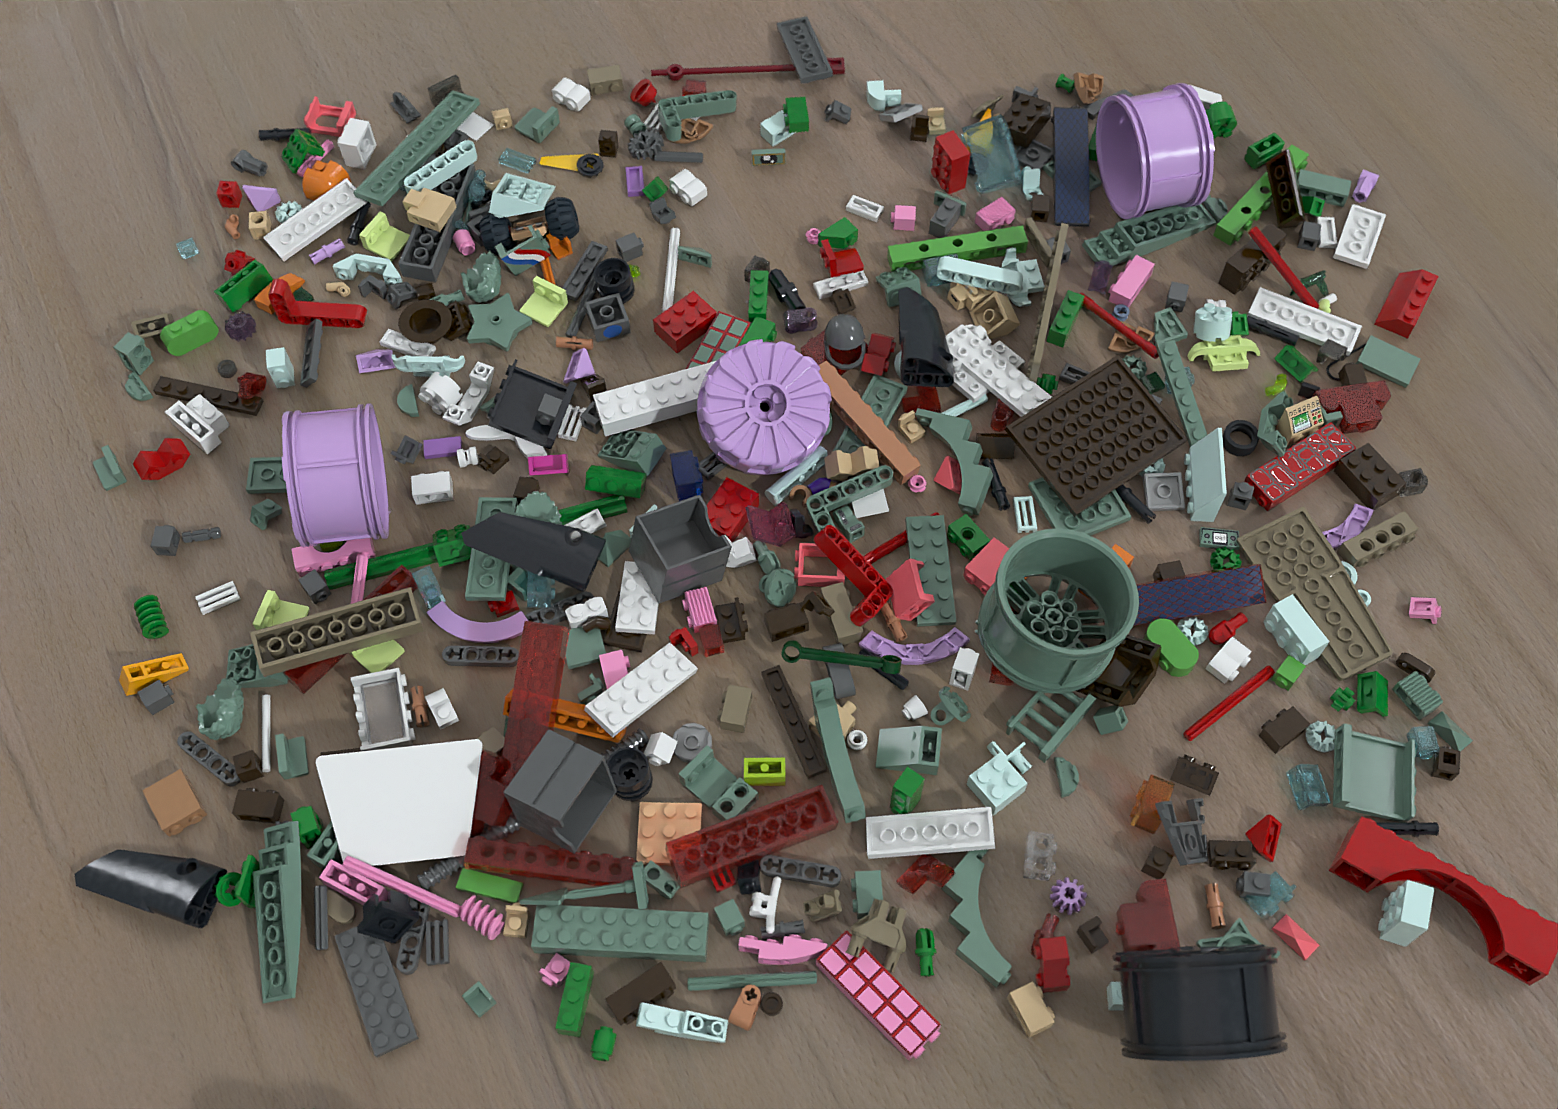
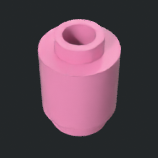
M465 229L456 231L453 235V240L459 252L463 255L472 254L475 251V243L469 232Z

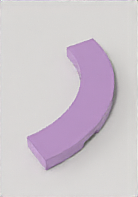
M1354 504L1350 515L1341 525L1322 532L1334 550L1338 549L1343 542L1359 535L1370 520L1373 509Z
M443 601L427 611L430 618L446 632L457 638L475 643H497L520 636L533 628L522 611L507 619L488 623L464 619L450 610Z
M954 627L950 632L934 642L902 645L894 643V641L888 640L871 630L859 643V647L867 649L877 657H883L884 655L898 656L902 659L901 664L920 665L936 662L955 654L960 648L969 643L970 639Z

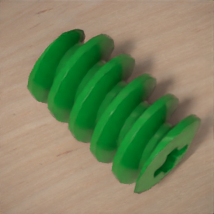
M155 595L143 596L134 603V610L138 617L142 635L147 639H158L169 633V629L166 627L167 623L164 621L165 617L162 614L163 611L160 608L161 605L158 602V597Z

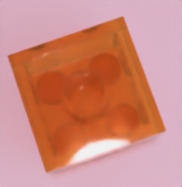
M1152 774L1148 780H1143L1136 795L1137 800L1129 817H1132L1130 825L1155 834L1162 822L1155 803L1169 801L1175 783Z

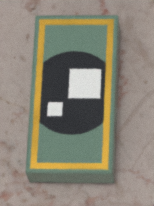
M785 148L752 150V166L785 164Z

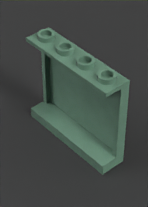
M1345 723L1335 730L1333 807L1397 822H1407L1414 818L1416 814L1414 797L1416 795L1415 776L1417 772L1415 767L1417 753L1415 740L1411 739L1407 743H1401L1352 731V725Z

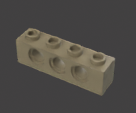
M1404 511L1343 542L1337 552L1345 562L1354 568L1357 566L1361 568L1373 558L1376 560L1382 557L1386 551L1392 552L1404 542L1407 544L1414 540V535L1419 528Z

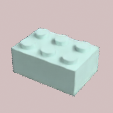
M1293 594L1274 604L1263 621L1265 628L1273 634L1278 645L1288 655L1304 665L1318 659L1329 643V640Z
M1407 880L1401 886L1399 885L1396 891L1391 892L1390 896L1385 898L1382 903L1384 915L1378 925V930L1381 931L1380 939L1406 947L1428 930L1434 888Z

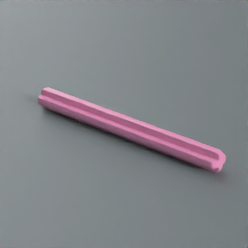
M347 856L343 861L342 866L402 894H406L453 917L459 916L457 913L461 907L460 905L351 856Z

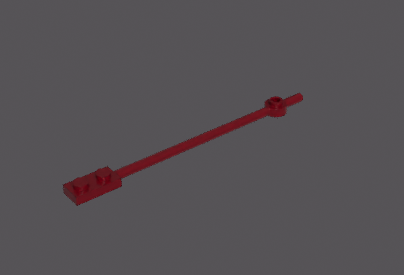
M844 57L827 58L833 74H845ZM672 64L667 69L651 70V76H668L669 79L676 81L680 80L683 75L796 70L793 64L683 68L679 64Z

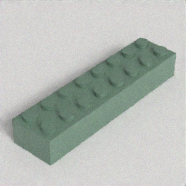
M536 905L531 947L536 954L558 953L559 955L706 962L709 914L684 911Z

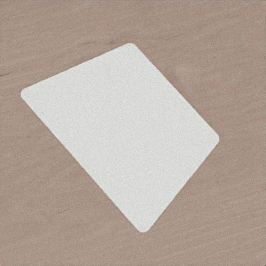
M478 739L319 756L316 759V766L342 860L344 861L347 856H351L371 866L466 855L470 841L482 742Z

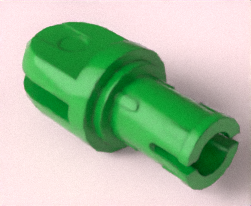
M920 928L916 932L915 955L920 959V977L934 976L932 956L936 954L934 934L931 929Z

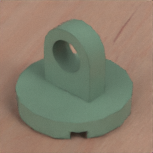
M778 568L761 578L759 589L765 594L767 602L772 606L784 607L786 603L792 601L797 585L793 578L795 576L790 570Z
M947 686L939 690L938 694L941 702L931 711L932 721L939 726L949 723L955 717L961 722H966L971 717V713L967 714L968 707L963 699L954 691L951 693L949 691L950 687ZM938 710L945 711L946 719L944 721L937 718Z

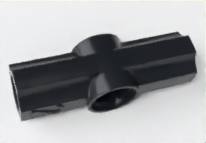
M781 269L771 270L768 274L769 281L775 289L778 300L781 303L784 302L792 316L795 315L797 317L806 310V306L798 296L795 284L788 281Z

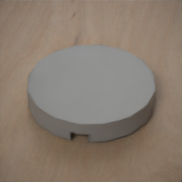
M687 723L674 732L673 739L678 741L674 753L681 761L690 763L707 745L712 748V737L706 728L700 724Z

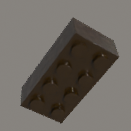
M1269 223L1261 232L1281 256L1280 250L1286 244L1284 241L1287 234L1272 223ZM1251 239L1226 261L1218 284L1233 295H1236L1239 291H1244L1250 281H1255L1261 271L1265 272L1271 262L1255 241Z

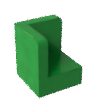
M657 176L642 191L652 202L659 199L669 188Z
M1302 196L1305 214L1321 217L1325 201L1314 196Z

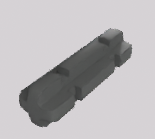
M219 527L211 528V530L207 528L193 530L192 533L191 531L182 533L184 543L193 542V540L195 542L210 540L211 537L213 539L221 537Z

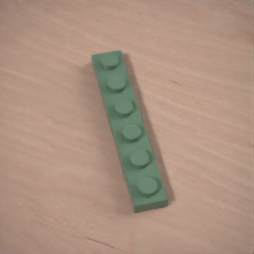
M1172 340L1157 344L1156 349L1189 446L1191 447L1207 436V432L1176 342Z

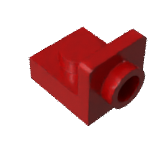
M512 590L506 592L505 601H487L490 611H495L497 618L519 610Z
M686 627L673 631L669 636V643L673 646L680 643L682 649L685 652L688 651L692 657L699 653L698 645Z

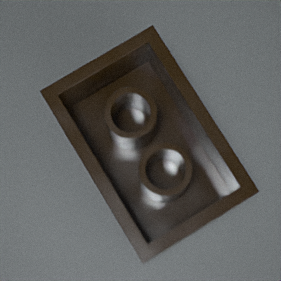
M1021 93L998 121L997 139L1027 149L1050 120L1051 102Z
M1369 443L1340 459L1334 469L1336 475L1367 508L1373 509V511L1400 495L1407 484Z

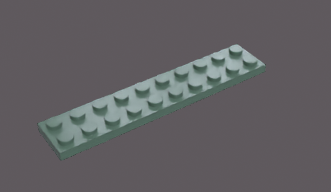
M452 90L354 191L355 197L383 206L403 186L405 178L416 172L480 105L479 99Z

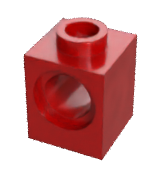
M220 181L216 195L221 206L239 208L242 193L237 181Z

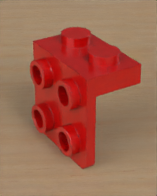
M828 239L821 241L822 248H819L821 259L823 258L825 269H828L830 277H839L864 270V265L856 248L833 252Z

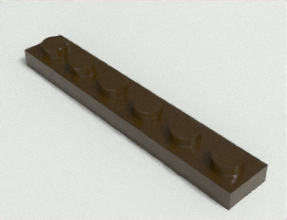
M163 376L159 378L153 390L156 395L188 402L197 395H201L216 408L257 416L264 402L262 397Z
M780 665L762 671L761 676L807 779L827 772V768Z

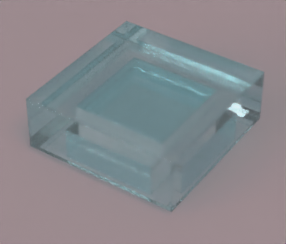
M193 238L176 243L183 260L199 254Z

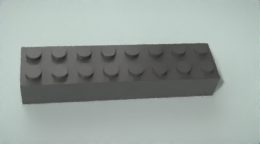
M473 163L432 189V191L453 197L456 209L440 232L414 224L398 263L403 277L430 282L437 281L451 246L453 235L458 228L468 198L477 180Z

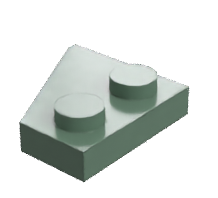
M1171 307L1155 312V346L1172 340L1177 342L1187 338V331Z

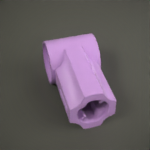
M1363 169L1357 182L1358 185L1352 195L1356 202H1366L1380 175Z

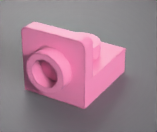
M1411 597L1409 617L1431 619L1432 624H1437V617H1441V606H1438L1436 598Z
M556 953L545 969H540L541 980L549 987L555 985L560 988L567 978L570 962Z

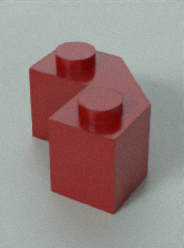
M872 333L868 351L864 355L861 371L880 376L888 372L889 358L896 348L895 337Z
M164 438L157 451H140L133 465L142 480H160L181 469L189 458L190 453L182 439Z
M1066 937L1039 939L1036 944L1037 946H1034L1035 958L1040 961V968L1038 973L1035 974L1036 985L1041 988L1042 993L1068 990L1071 982L1067 971V966H1070V957Z

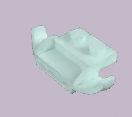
M1016 248L1007 249L1004 261L1002 262V268L1018 271L1023 275L1021 293L1018 295L1007 294V296L1016 306H1031V300L1029 301L1027 297L1028 293L1044 291V283L1037 260L1019 261V259H1016Z
M392 355L393 364L398 370L413 372L414 376L430 377L434 372H440L439 376L443 377L446 375L450 377L451 372L460 370L465 363L464 356L453 359L449 355L442 357L405 355L399 358Z

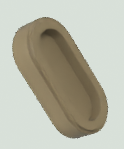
M327 890L328 916L342 925L351 923L356 916L354 906L335 892Z

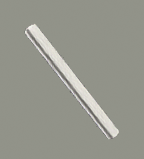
M672 228L670 231L663 312L673 305L678 258L677 248L680 238L679 228Z

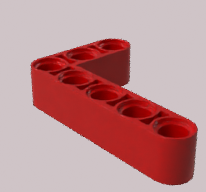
M273 279L268 294L278 319L285 324L309 325L315 319L322 321V326L362 328L365 323L367 309L364 306L358 304L296 301L289 284L282 279Z
M827 525L815 535L814 542L864 595L863 599L850 613V619L853 624L862 626L879 612L892 596L893 589L837 528Z

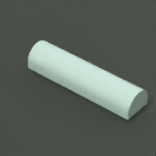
M818 446L806 460L788 471L765 491L767 499L774 506H777L790 495V491L794 486L802 485L825 465L824 458L828 456L827 450L822 446Z

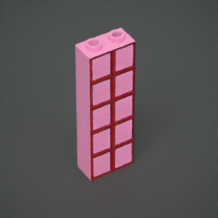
M846 930L816 959V966L908 1061L913 1056L917 1059L925 1051L923 1046L928 1041L933 1043L941 1034L939 1032L941 1024L863 946L859 958L845 953L852 937Z

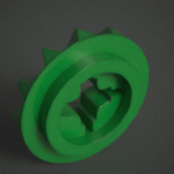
M1226 547L1217 548L1210 557L1212 568L1220 573L1240 569L1242 561L1239 558L1240 554H1236L1234 549L1230 550ZM1226 557H1229V562H1227L1226 564L1222 565V564H1223V560H1224Z
M231 872L226 873L223 877H219L220 880L215 885L216 893L214 895L222 905L233 907L242 902L236 897L235 888L231 890V893L225 892L229 888V884L236 886V883L240 881V873Z

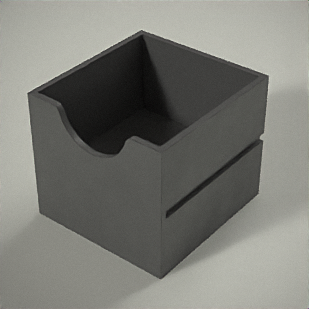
M700 495L635 517L629 553L659 604L682 596L686 591L700 589L722 581L732 547L725 535L719 536L713 530L708 518L707 506Z
M548 729L503 793L520 826L575 854L617 792L604 756Z

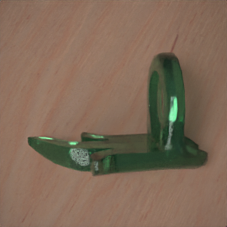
M1325 270L1301 278V283L1305 288L1317 284L1324 296L1329 295L1328 287L1324 281L1326 277ZM1292 289V291H1291V293H1290V296H1292L1293 294H1295V292H1294L1293 289Z

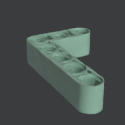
M732 90L659 100L658 118L667 139L670 141L681 139V119L734 112L736 110L737 94Z
M886 465L880 466L810 496L806 502L807 511L817 533L827 525L835 527L829 514L830 511L890 486L893 481V470L891 467ZM888 474L889 478L882 479L880 478V475ZM865 481H870L872 485L866 487L862 483ZM848 488H852L855 490V492L853 494H847L845 490ZM833 495L838 499L832 502L828 500V497ZM813 503L820 505L817 509H813L810 506ZM824 519L828 523L822 526L818 524V521Z

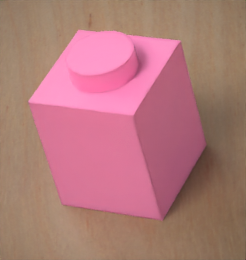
M895 205V212H891V223H894V230L914 231L916 206Z

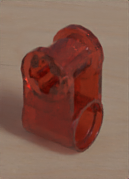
M246 372L238 377L239 391L237 396L242 399L253 398L265 389L267 383L266 376Z
M999 398L992 414L990 426L994 431L1002 432L1007 427L1015 411Z

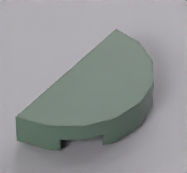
M1208 195L1207 199L1203 201V204L1218 224L1227 214L1228 208L1226 203L1220 198L1211 197V195Z
M133 371L128 376L129 379L125 384L129 396L138 401L152 399L153 396L137 373Z
M410 384L400 391L397 396V403L401 412L411 417H419L414 387Z
M1055 757L1054 763L1061 798L1075 791L1079 782V773L1076 766L1066 761L1065 758Z

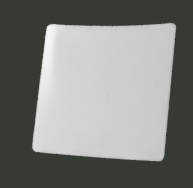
M864 483L863 485L869 487L872 483ZM849 488L850 494H853L855 490ZM884 489L852 502L856 518L889 511Z

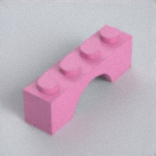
M372 538L347 540L340 549L329 553L317 551L311 545L309 547L300 546L292 548L294 566L300 577L305 576L314 569L317 572H324V570L355 563L357 555L360 554L367 555L368 559L376 557Z

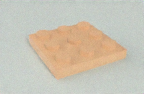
M640 802L636 862L643 861V865H647L651 860L657 865L700 866L702 803Z

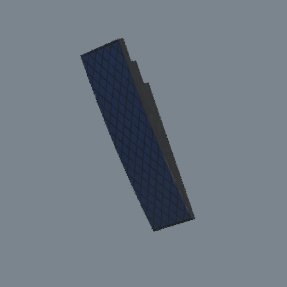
M1054 107L1052 144L1055 226H1061V223L1074 227H1089L1088 109Z

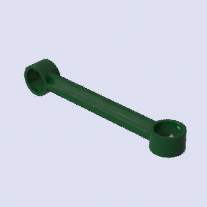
M795 640L787 641L783 645L781 652L782 658L788 663H795L800 659L877 668L889 674L900 673L902 659L895 655L877 657L802 647ZM790 646L798 649L799 654L795 657H790L785 653V649Z

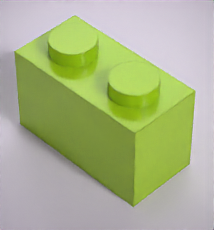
M744 758V781L750 786H785V758Z

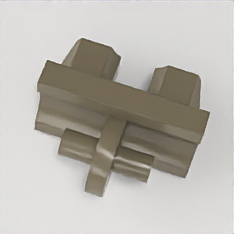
M832 890L803 903L804 914L810 915L811 922H817L829 916L834 917L839 912H842V904L838 901L839 890Z

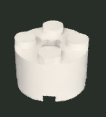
M434 372L420 388L418 397L423 402H427L436 414L441 415V413L447 411L451 403L456 405L463 394L459 393L460 387L450 377L446 375L442 377L439 376L440 372Z

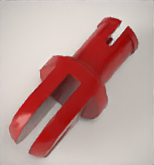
M1239 612L1229 621L1222 620L1209 631L1208 638L1210 642L1215 645L1227 642L1231 637L1235 636L1236 629L1248 622L1247 617L1242 612Z

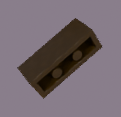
M659 962L605 998L619 1024L623 1025L625 1023L628 1025L636 1020L640 1003L656 1005L655 1003L661 998L665 1000L672 996L676 985L662 962Z

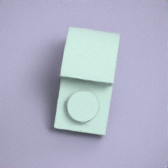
M883 80L867 81V102L871 108L885 112V107L900 106L901 89L884 90Z

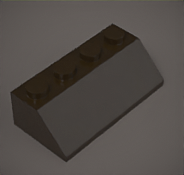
M1286 149L1265 163L1279 228L1297 227L1306 221L1293 156L1290 150Z

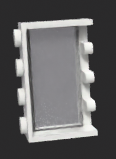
M394 668L350 677L355 692L353 697L357 706L356 718L360 728L358 733L362 742L361 752L413 746L412 741L415 740V733L409 722H413L411 710H407L406 705L410 704L408 692H404V686H407L405 674L401 675L400 669Z

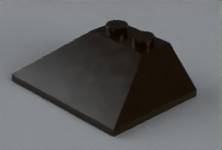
M1127 635L1120 645L1115 648L1111 661L1098 679L1085 688L1076 690V692L1085 695L1091 694L1096 699L1118 707L1136 704L1156 675L1161 645ZM1103 639L1100 644L1105 643L1106 639Z

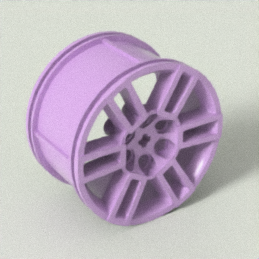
M1178 83L1166 86L1159 92L1133 97L1119 94L1109 96L1104 100L1099 110L1096 126L1097 161L1105 194L1118 216L1123 219L1137 218L1142 216L1145 211L1175 205L1182 208L1200 205L1207 199L1213 177L1214 139L1204 106L1197 91L1191 85Z
M369 403L364 408L363 404H358L357 408L302 413L300 410H296L294 413L292 411L284 412L282 416L283 478L286 482L292 528L302 547H309V545L313 547L319 543L374 538L378 540L380 535L382 539H387L389 535L387 482L380 432L373 405Z

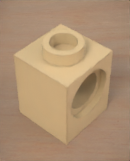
M267 211L249 213V230L254 240L264 239L263 237L271 232V220Z

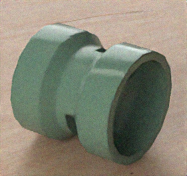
M636 114L628 116L624 122L625 127L630 130L633 136L634 134L638 135L640 131L645 132L647 129L646 125L641 122V119Z

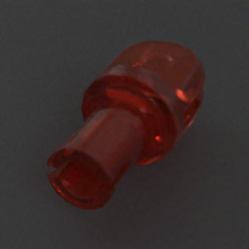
M1048 913L1042 928L1035 931V938L1031 946L1033 957H1035L1034 946H1037L1036 944L1039 939L1054 937V931L1060 921L1056 915L1053 914L1051 919L1052 914Z

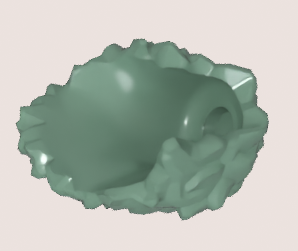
M491 251L487 254L485 252L480 254L479 258L476 259V264L473 265L472 269H467L466 274L461 272L467 296L479 303L482 301L488 302V300L493 299L500 293L501 266L497 256L492 254Z
M534 491L532 494H528L517 505L516 512L513 514L562 525V522H560L562 516L557 510L558 507L555 506V502L547 496L546 492L539 493V491Z
M233 677L222 679L220 684L217 685V689L214 690V694L207 696L204 704L196 705L199 732L208 736L209 739H225L235 734L241 728L244 698L241 685Z

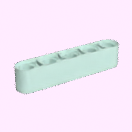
M465 140L406 177L404 185L407 194L411 189L419 192L423 188L432 190L477 160L474 143L470 140Z
M948 256L941 257L938 262L937 277L941 280L1010 295L1021 293L1023 275L1018 271Z

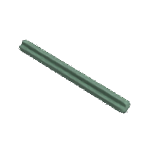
M816 971L693 977L688 978L687 985L688 990L695 991L744 988L747 985L766 987L816 984L817 973Z

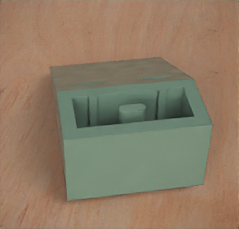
M627 430L611 435L597 456L622 469L646 473V476H648L667 448L657 434Z
M252 644L229 650L226 678L230 679L233 677L241 685V688L274 687L288 683V670L264 677L259 669L254 645Z
M912 726L880 729L876 768L904 771L909 767L916 773L937 775L942 728Z

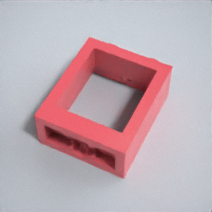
M814 543L799 544V550H795V562H799V566L795 567L794 579H798V586L826 587L841 582L844 583L845 575L838 567L837 576L803 575L804 556H827Z

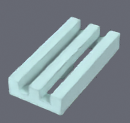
M1032 496L1013 497L1017 532H1036L1037 523ZM1025 501H1028L1031 526L1028 524ZM1018 502H1021L1024 526H1022Z

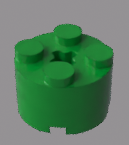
M1225 101L1209 105L1210 108L1206 110V114L1213 133V139L1221 136L1223 138L1231 136L1232 131L1237 126V120L1231 105H1228Z

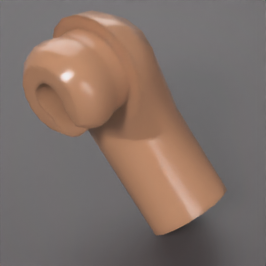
M234 214L229 216L225 229L233 239H238L240 237V233L237 230L239 218Z

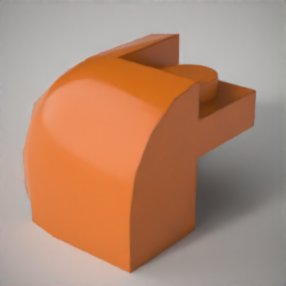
M317 160L311 169L307 168L304 173L303 192L306 198L315 201L346 178L350 182L351 179L347 171L338 163L331 160L329 163Z

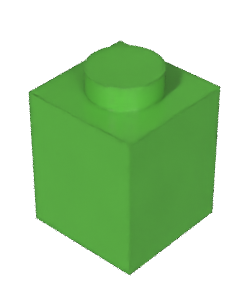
M1288 655L1271 680L1278 687L1289 691L1306 666Z

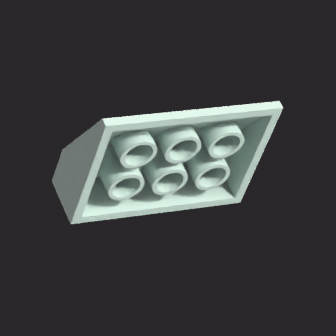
M505 173L492 193L489 213L502 218L544 210L555 190V186Z
M1222 428L1215 429L1192 445L1188 454L1184 456V465H1187L1185 481H1188L1186 497H1189L1187 513L1190 514L1191 521L1214 522L1227 494Z

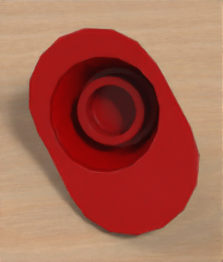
M643 79L633 88L630 99L646 107L651 102L656 103L654 98L657 90L650 80Z

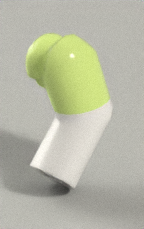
M1332 293L1320 299L1318 302L1319 310L1330 313L1331 309L1329 307L1331 303L1337 300L1336 295Z

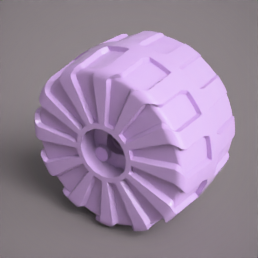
M757 339L727 351L711 366L699 390L697 417L701 436L716 454L718 460L725 465L728 464L735 469L743 471L745 474L771 475L796 467L816 450L830 423L829 413L832 399L830 388L823 381L819 373L821 368L813 358L803 356L790 343L784 341L778 343L763 342L762 339ZM760 403H767L769 411H762Z

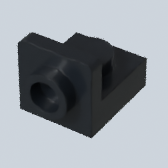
M797 508L790 509V530L795 538L803 539L813 536L812 528L809 524H805L804 515H801Z
M759 859L738 862L737 881L741 895L753 894L754 892L761 893Z

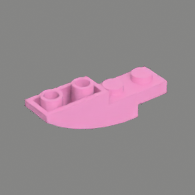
M791 934L789 937L784 936L783 944H779L777 940L767 939L766 941H760L755 936L746 935L745 938L740 937L738 947L739 951L759 954L758 963L787 965L806 962L819 957L827 949V943H823V940L816 938L804 940L799 935Z

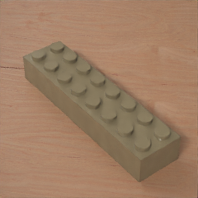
M410 587L250 633L259 669L263 676L266 677L423 631V627Z

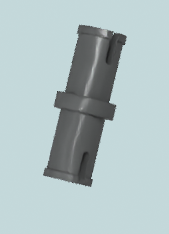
M803 919L787 923L780 921L779 924H775V930L771 934L767 933L766 926H760L762 940L777 937L784 939V936L805 933Z

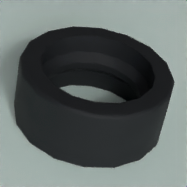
M1245 420L1230 422L1222 435L1223 447L1235 456L1250 455L1259 442L1257 437L1258 429L1251 422ZM1234 431L1243 432L1250 437L1251 443L1248 445L1237 444L1231 439L1230 433Z

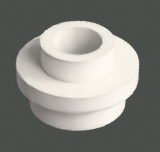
M854 730L848 734L847 744L854 750H861L867 744V736L860 730ZM858 738L861 742L855 743L853 740Z

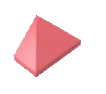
M947 456L933 481L961 494L962 475L959 461Z
M1287 914L1272 928L1304 961L1320 946Z

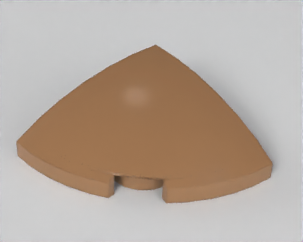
M1080 72L1073 74L1075 87L1083 104H1091L1097 101L1095 97L1100 95L1103 89V76L1095 73L1090 75Z
M690 118L682 119L681 139L670 142L687 144L700 140L711 131L713 125L700 119L697 121Z
M1120 321L1146 341H1150L1155 334L1141 326L1136 328ZM1117 330L1108 347V350L1119 353H1129L1130 351L1141 349Z

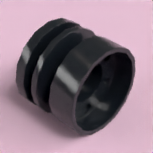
M609 258L601 261L595 267L594 279L600 298L619 293L624 304L633 297L635 287L630 267L626 261L620 258Z
M631 747L618 749L611 754L607 760V765L617 789L615 795L624 801H636L646 796L652 788L653 777L645 754Z

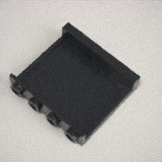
M515 359L513 365H509L505 374L508 376L507 379H503L499 388L502 390L501 393H497L493 402L496 404L495 407H491L487 415V418H490L488 426L551 450L577 383L570 381L568 387L516 367L518 360ZM544 394L562 400L552 427L543 425L535 420Z

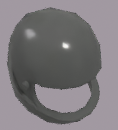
M849 314L836 315L829 320L825 328V356L829 363L837 369L850 370L858 367L863 362L865 335L863 327L856 317ZM829 345L839 350H851L860 345L862 353L855 363L844 365L836 362L831 357Z

